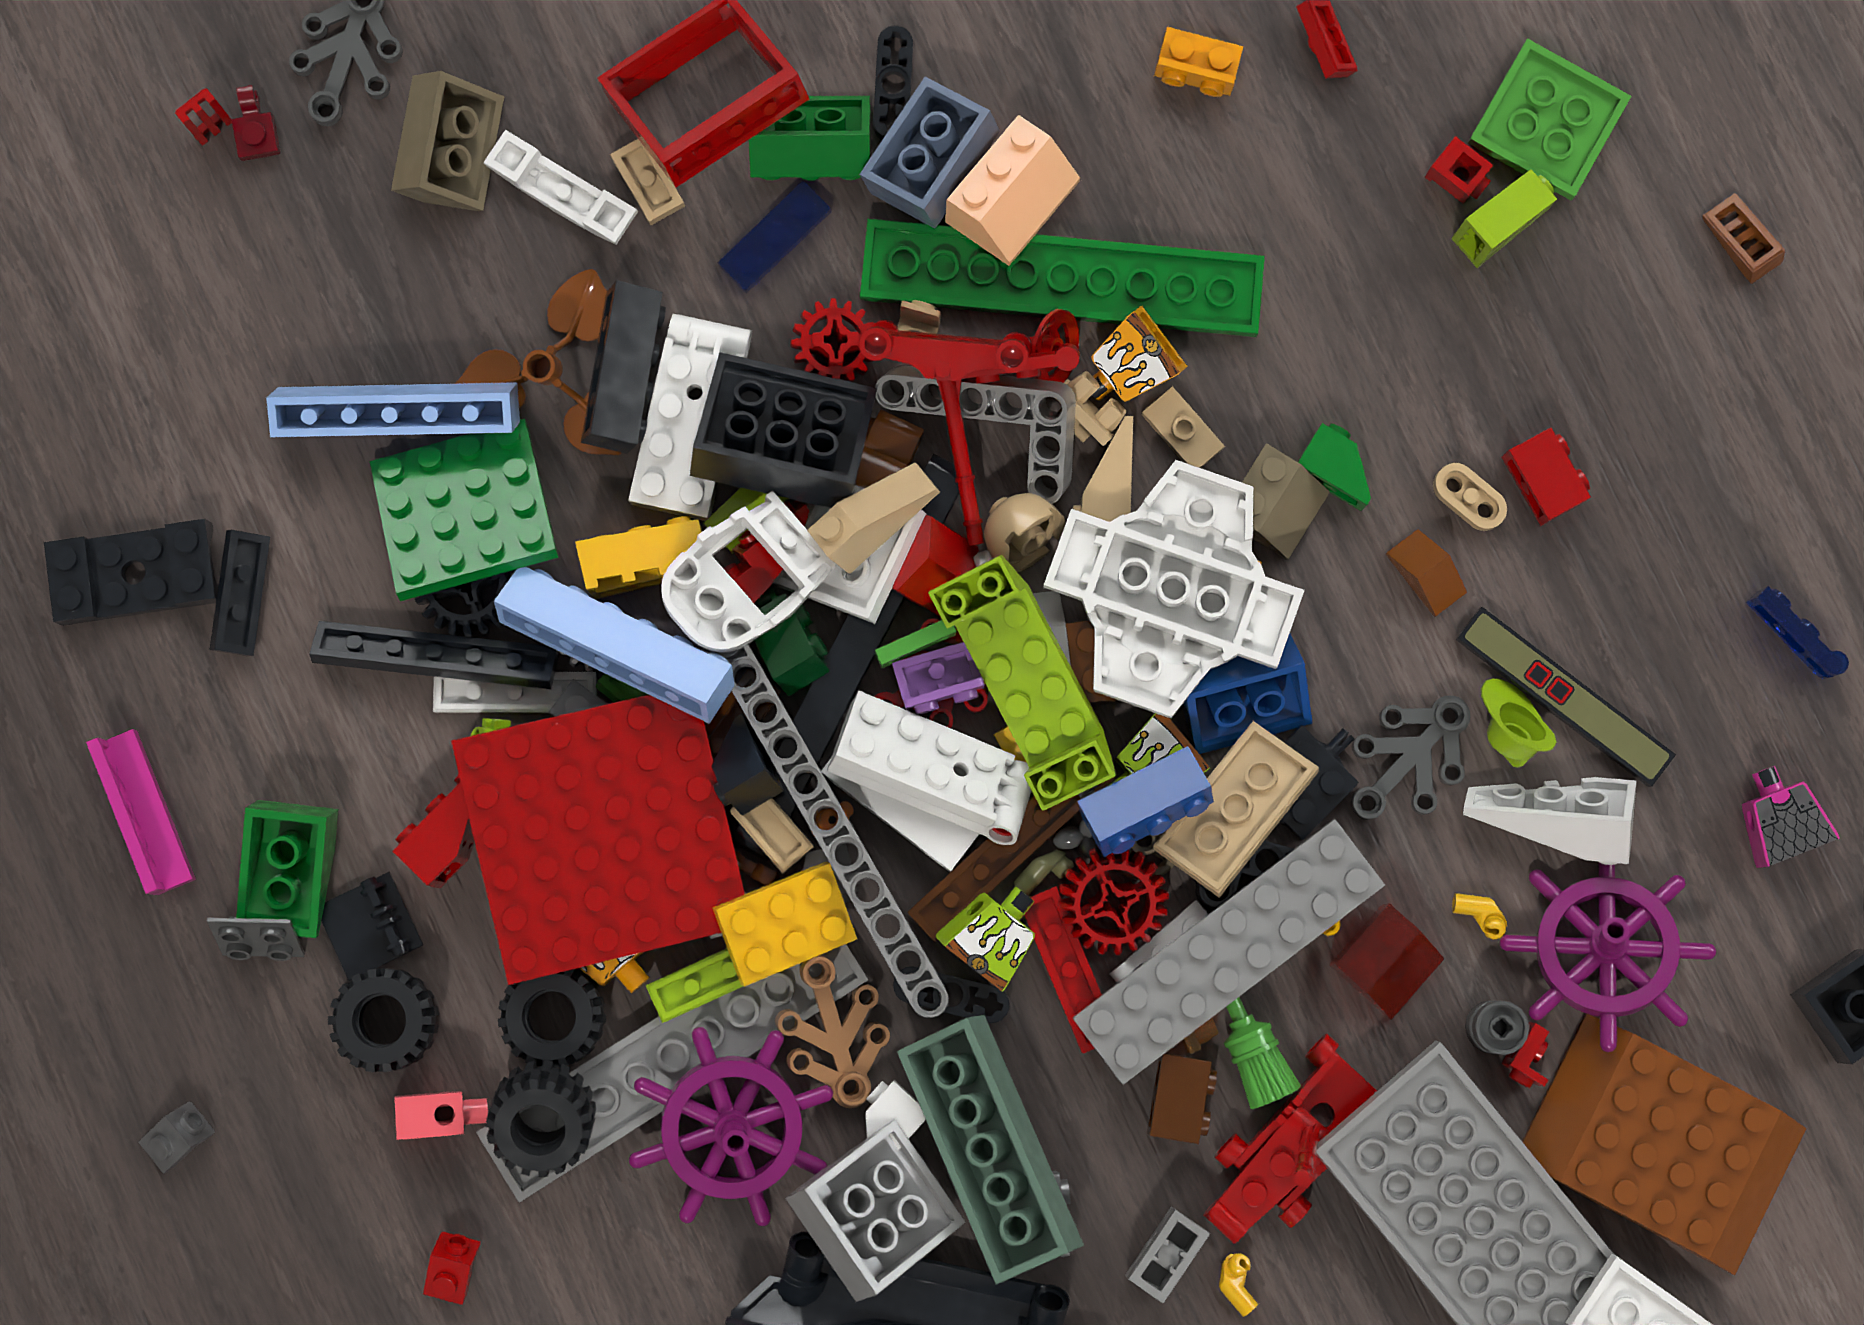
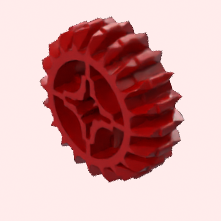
M1092 848L1089 850L1092 862L1087 864L1083 858L1077 857L1075 862L1081 871L1077 873L1071 869L1066 870L1065 876L1073 882V885L1060 884L1059 886L1060 893L1069 896V898L1058 901L1060 910L1069 911L1068 915L1062 917V922L1064 925L1075 924L1073 926L1074 929L1070 933L1073 939L1085 934L1082 944L1086 949L1092 947L1097 940L1099 954H1105L1108 944H1113L1115 955H1121V944L1127 942L1131 951L1134 952L1138 950L1135 941L1137 937L1140 936L1146 943L1152 940L1146 930L1148 927L1157 931L1161 930L1162 925L1154 918V915L1166 916L1168 914L1167 907L1158 904V902L1169 899L1167 890L1157 889L1166 882L1163 875L1152 876L1157 869L1153 861L1147 862L1142 866L1145 856L1141 851L1135 853L1131 860H1129L1130 850L1118 856H1114L1111 853L1099 858L1096 849ZM1108 870L1127 871L1137 876L1141 881L1135 884L1131 881L1123 884L1116 883L1110 877ZM1097 876L1099 891L1095 896L1088 899V904L1080 907L1081 895L1085 886L1093 877ZM1106 884H1109L1112 893L1115 892L1117 897H1123V899L1118 898L1121 916L1117 915L1115 908H1112L1109 902L1103 904V901H1108L1106 897L1108 895L1105 887ZM1146 893V901L1141 914L1130 924L1127 915L1128 909L1133 903L1139 901L1140 895ZM1094 916L1095 919L1104 916L1110 917L1115 920L1119 929L1099 928L1090 923L1087 918Z

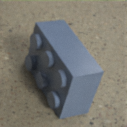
M924 77L859 175L872 195L936 229L946 214L947 198L985 155L1000 130L990 110Z

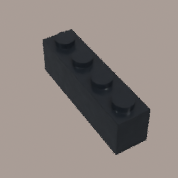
M618 280L607 290L581 443L626 454L638 443H642L647 427V421L642 419L644 405L649 404L653 391V382L648 381L650 367L656 365L659 355V344L654 343L656 330L661 329L666 313V307L661 306L663 292Z

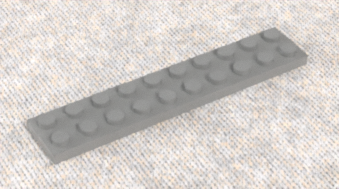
M847 944L821 954L828 958L835 967V978L830 984L834 1002L869 980ZM801 963L745 987L743 986L665 1023H662L658 1016L569 1073L571 1076L579 1073L584 1078L582 1088L590 1086L593 1092L591 1101L596 1102V1113L591 1138L585 1153L580 1154L579 1161L573 1167L567 1163L565 1172L556 1175L552 1169L549 1170L548 1177H538V1171H531L530 1176L521 1174L522 1168L519 1166H515L511 1170L505 1166L507 1159L505 1156L498 1159L493 1153L496 1143H488L487 1133L489 1128L485 1126L476 1132L518 1202L528 1198L661 1113L664 1105L637 1093L634 1089V1082L638 1078L644 1077L672 1090L685 1073L700 1064L691 1036L692 1031L696 1027H703L707 1030L716 1058L724 1056L749 1057L762 1048L771 1031L777 1030L775 1018L780 1011L785 1009L793 1010L801 1017L802 1021L818 1013L819 1009L813 989L805 984L800 977ZM816 963L810 967L809 975L811 978H816L821 974V965ZM791 1015L785 1017L782 1021V1027L785 1030L791 1029L795 1024V1019ZM530 1105L519 1111L523 1122L536 1131L551 1132L564 1126L561 1116L550 1107Z

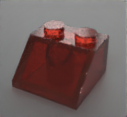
M1388 903L1382 904L1329 966L1385 1016L1392 1020L1440 965L1444 957L1414 924Z

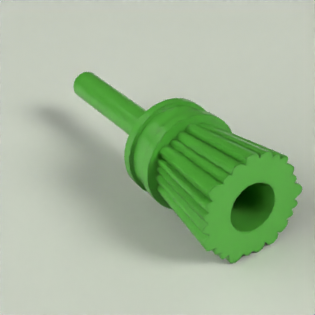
M1238 997L1226 1006L1233 1022L1229 1023L1232 1032L1223 1044L1225 1048H1228L1232 1056V1063H1237L1250 1109H1256L1297 1091L1301 1085L1277 1047L1280 1043L1273 1035L1271 1023L1255 1021L1253 1014H1247L1240 997Z

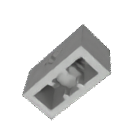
M1171 1206L1126 1272V1277L1154 1298L1164 1303L1210 1233Z

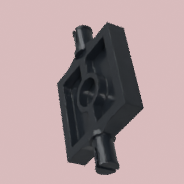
M1303 725L1298 726L1284 740L1285 744L1319 767L1317 775L1279 822L1287 826L1299 840H1304L1359 783L1343 767L1338 757L1355 740L1352 735H1348L1349 732L1344 728L1327 745L1316 740Z

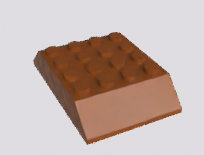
M1585 1013L1522 1142L1555 1182L1735 1275L1807 1128L1783 1111L1618 1026L1616 1049L1612 1052L1602 1050L1600 1046V1019Z

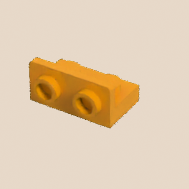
M1167 27L1154 76L1160 77L1162 82L1170 86L1183 87L1184 84L1199 87L1202 93L1209 96L1221 97L1223 94L1230 96L1244 46Z

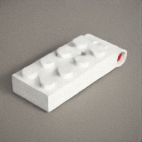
M673 313L648 412L646 433L641 443L628 499L631 505L680 516H690V518L703 521L711 517L718 482L690 476L693 445L719 352L747 358L752 330ZM694 388L703 391L702 396L697 400H692L688 397L689 392Z
M859 690L849 706L827 769L828 772L984 835L991 841L1001 845H1011L1017 841L1032 791L1024 777L1029 766L1024 761L1014 760L1015 755Z

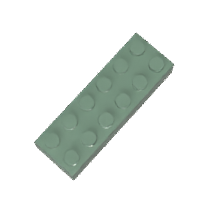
M985 1016L965 1018L898 1050L899 1058L995 1283H1001L1084 1246Z

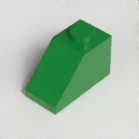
M1322 423L1316 430L1298 463L1310 472L1331 494L1362 511L1371 500L1357 443L1350 440L1351 434L1344 428L1332 423L1328 427Z

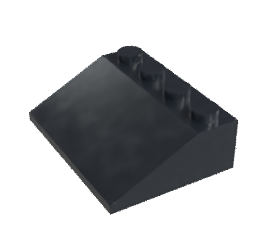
M719 352L693 445L690 476L767 494L773 491L780 497L832 508L836 503L854 493L877 388Z

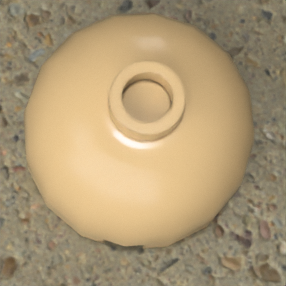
M1024 493L1016 494L1009 498L1003 497L997 500L990 509V516L985 525L984 538L987 550L992 558L1002 555L1016 572H1020L1031 567L1050 551L1045 544L1052 535L1058 541L1065 527V518L1054 505L1041 496Z

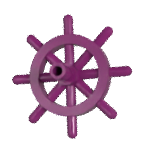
M1598 862L1599 877L1577 882L1562 891L1541 870H1533L1529 874L1530 883L1551 903L1543 915L1537 936L1505 935L1500 939V947L1504 951L1536 952L1541 973L1550 987L1529 1008V1016L1533 1020H1541L1562 1000L1581 1012L1600 1017V1046L1606 1052L1614 1051L1617 1046V1017L1634 1014L1650 1006L1652 1003L1675 1026L1682 1027L1686 1025L1688 1015L1664 991L1676 973L1679 959L1710 960L1715 957L1716 948L1710 943L1680 942L1675 921L1665 905L1684 889L1686 885L1685 879L1680 875H1674L1653 894L1634 882L1615 878V865H1605ZM1599 899V926L1577 905L1588 900ZM1615 900L1625 902L1635 907L1636 910L1625 920L1616 917ZM1563 916L1586 938L1555 937L1556 928ZM1648 921L1653 925L1659 941L1629 940ZM1556 953L1584 954L1586 956L1566 974L1558 961ZM1629 956L1660 958L1659 967L1654 977L1651 979ZM1597 968H1599L1600 995L1578 986ZM1616 968L1638 988L1637 991L1616 996Z
M696 1027L692 1031L691 1036L700 1064L685 1073L672 1090L644 1077H640L634 1082V1089L637 1093L664 1105L661 1116L662 1143L632 1153L629 1157V1164L631 1167L639 1169L668 1159L676 1174L692 1187L679 1212V1218L683 1223H691L695 1219L706 1195L723 1199L747 1197L756 1224L766 1226L770 1223L771 1215L762 1191L775 1184L792 1164L814 1175L828 1166L824 1160L799 1149L802 1138L800 1111L830 1101L833 1097V1090L831 1087L824 1085L794 1095L784 1078L771 1068L784 1041L783 1034L778 1030L771 1031L768 1034L756 1060L740 1056L716 1058L707 1030L703 1027ZM724 1078H746L732 1105ZM708 1083L717 1111L690 1099V1097ZM761 1085L767 1088L778 1100V1102L748 1112ZM681 1113L708 1125V1127L678 1137ZM784 1117L782 1140H778L754 1128ZM714 1142L701 1169L690 1161L685 1154L687 1151ZM749 1144L773 1155L766 1164L757 1170L754 1169L748 1151ZM727 1154L733 1156L739 1173L737 1177L716 1176Z

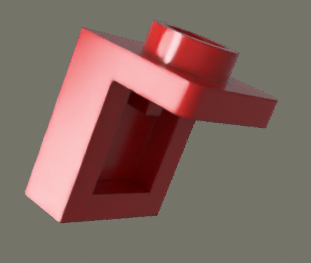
M441 1232L430 1255L423 1295L463 1305L468 1293L473 1263L479 1252L480 1242L461 1234Z

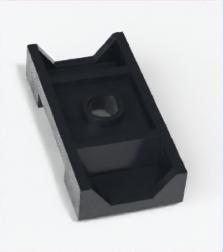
M206 519L165 524V528L90 539L83 536L44 542L53 622L64 626L216 603L218 584L214 576L210 547L213 534L212 523ZM133 563H142L145 567L144 579L137 584H129L125 576L127 568Z

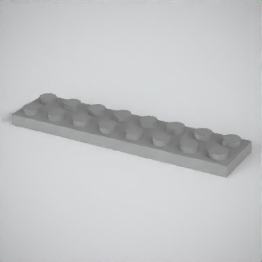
M1334 819L1072 1017V1019L1120 1083L1124 1085L1375 894L1385 884Z

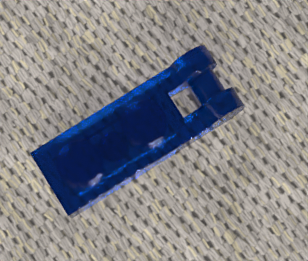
M1768 586L1757 591L1746 601L1755 613L1819 678L1827 679L1846 672L1849 666L1846 654L1841 651H1831L1818 638L1820 636L1818 629L1810 621L1804 618L1800 619L1790 609L1792 604L1782 592L1777 589L1772 590Z

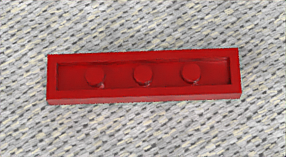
M1055 886L1030 897L1035 902L1024 914V918L1029 929L1035 933L1034 941L1081 1054H1084L1095 1048L1072 1017L1102 994L1079 939H1073L1070 934L1074 929L1073 925H1064L1062 922V917L1068 915V913L1059 909L1058 901L1062 900Z

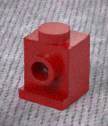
M1455 136L1431 166L1425 178L1430 182L1433 180L1464 204L1469 196L1477 200L1490 184L1491 180L1486 175L1493 167V164ZM1456 171L1464 173L1466 181H1462L1453 173Z

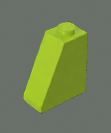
M1530 169L1468 216L1451 239L1475 267L1478 268L1550 209L1557 200L1553 195L1554 189L1551 183L1544 176H1537Z

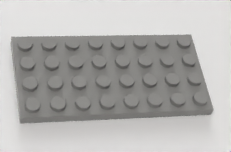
M1437 1040L1317 1144L1316 1155L1456 1325H1568L1565 1322L1610 1255L1613 1254L1447 1049Z

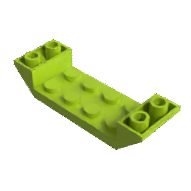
M1002 555L928 592L946 628L956 626L1029 766L1024 777L1042 811L1116 776L1104 730L1029 585Z

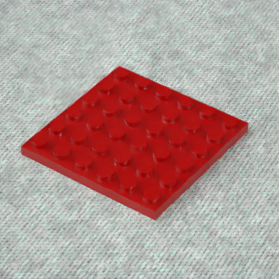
M645 695L451 740L508 985L721 933L713 907L745 895L724 804L720 801L713 788V785L718 781L712 769L713 757L703 720L651 695Z

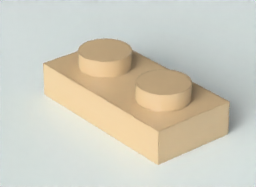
M639 139L610 154L611 159L650 226L685 207L675 186Z

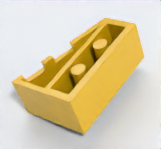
M681 516L668 520L667 525L651 528V525H644L629 529L625 533L601 535L591 539L575 541L586 590L594 599H599L662 584L663 576L667 572L669 565L681 552L685 553L697 541V535L703 532L699 520H691L690 516Z

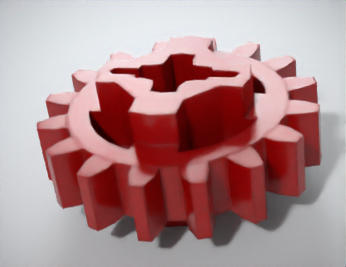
M831 298L828 308L825 309L819 301L815 302V314L812 315L804 310L800 317L805 325L795 324L792 331L800 336V338L791 340L790 348L800 349V352L794 357V363L805 362V372H815L818 375L835 379L844 377L846 381L854 382V371L864 376L868 370L863 361L873 362V360L867 359L862 354L859 341L862 334L874 322L864 324L862 319L866 311L861 309L856 314L852 313L851 301H847L843 308H838L836 299ZM825 319V327L821 332H814L812 335H808L816 323ZM842 320L850 323L857 332H851L842 324ZM833 328L837 342L842 343L836 357H834L831 344L826 343ZM860 351L858 357L852 363L843 367L844 357L848 353ZM811 354H818L826 361V366L817 362Z

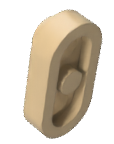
M1451 463L1444 466L1436 474L1433 481L1435 495L1470 526L1480 531H1489L1503 522L1507 514L1505 499L1470 468L1460 463ZM1455 479L1459 483V491H1450L1447 488V480ZM1483 504L1489 507L1490 516L1488 518H1483L1478 514L1477 509L1479 505Z

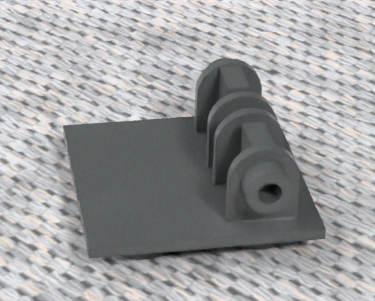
M234 916L229 918H207V923L223 956L235 960H247L251 956H268L273 960L286 961L292 957H304L305 955L299 938L304 937L297 936L291 919H245Z

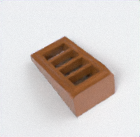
M1736 193L1703 215L1702 219L1751 284L1783 262L1786 250ZM1735 211L1738 217L1723 226L1720 221ZM1745 224L1748 229L1734 238L1731 233ZM1755 238L1757 243L1747 250L1741 247ZM1763 251L1766 253L1755 262L1753 261V258Z

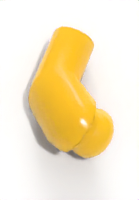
M1459 893L1454 894L1452 913L1473 916L1485 936L1490 939H1499L1505 934L1507 927L1506 918L1493 899Z
M1236 1253L1227 1256L1222 1263L1219 1288L1244 1317L1253 1311L1258 1303L1244 1287L1247 1271L1251 1267L1250 1260L1246 1255Z

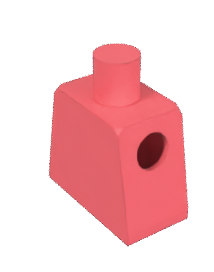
M461 1091L394 1096L397 1140L464 1134V1125L486 1123L488 1116L487 1098L462 1100ZM450 1106L453 1109L451 1120L436 1121L434 1118V1112L437 1107Z

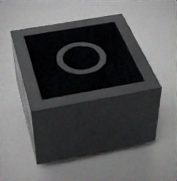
M1856 949L1790 994L1835 1061L1842 1064H1854L1864 1057V949Z

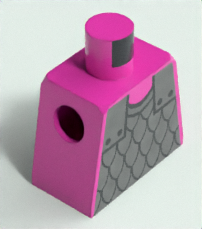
M1775 766L1752 774L1761 797L1743 803L1742 811L1757 868L1769 867L1840 839L1834 826L1804 781L1784 787Z

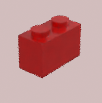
M1551 427L1508 450L1502 456L1504 463L1540 526L1591 498L1588 492L1590 484L1587 477L1580 469L1575 470L1568 457L1570 455L1568 444L1560 434L1555 435Z

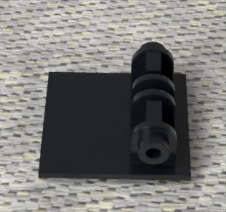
M390 872L377 878L375 876L362 881L360 886L324 904L321 922L349 981L352 980L351 977L358 973H365L367 970L376 969L423 946V942Z

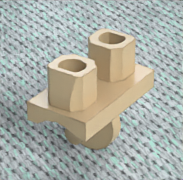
M1085 371L1072 381L1067 379L1064 382L1072 388L1076 398L1074 434L1082 442L1092 435L1104 446L1117 432V426L1127 411L1113 398L1098 409L1088 398L1100 385L1088 371Z

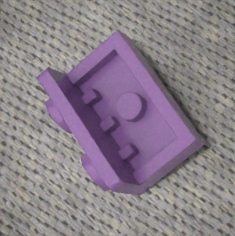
M964 642L892 663L905 710L914 709L916 715L939 709L938 701L951 697L954 698L955 704L979 697L977 690L984 688L983 678Z

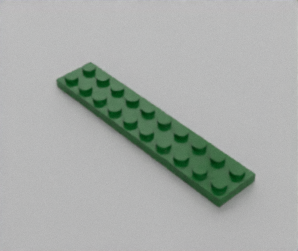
M867 219L860 300L901 304L902 301L912 303L913 300L929 303L937 308L1045 317L1055 309H1064L1071 312L1077 321L1121 324L1129 314L1143 306L1159 328L1257 337L1265 256L1036 234L1011 265L1008 266L951 226L938 225L935 229L927 224Z

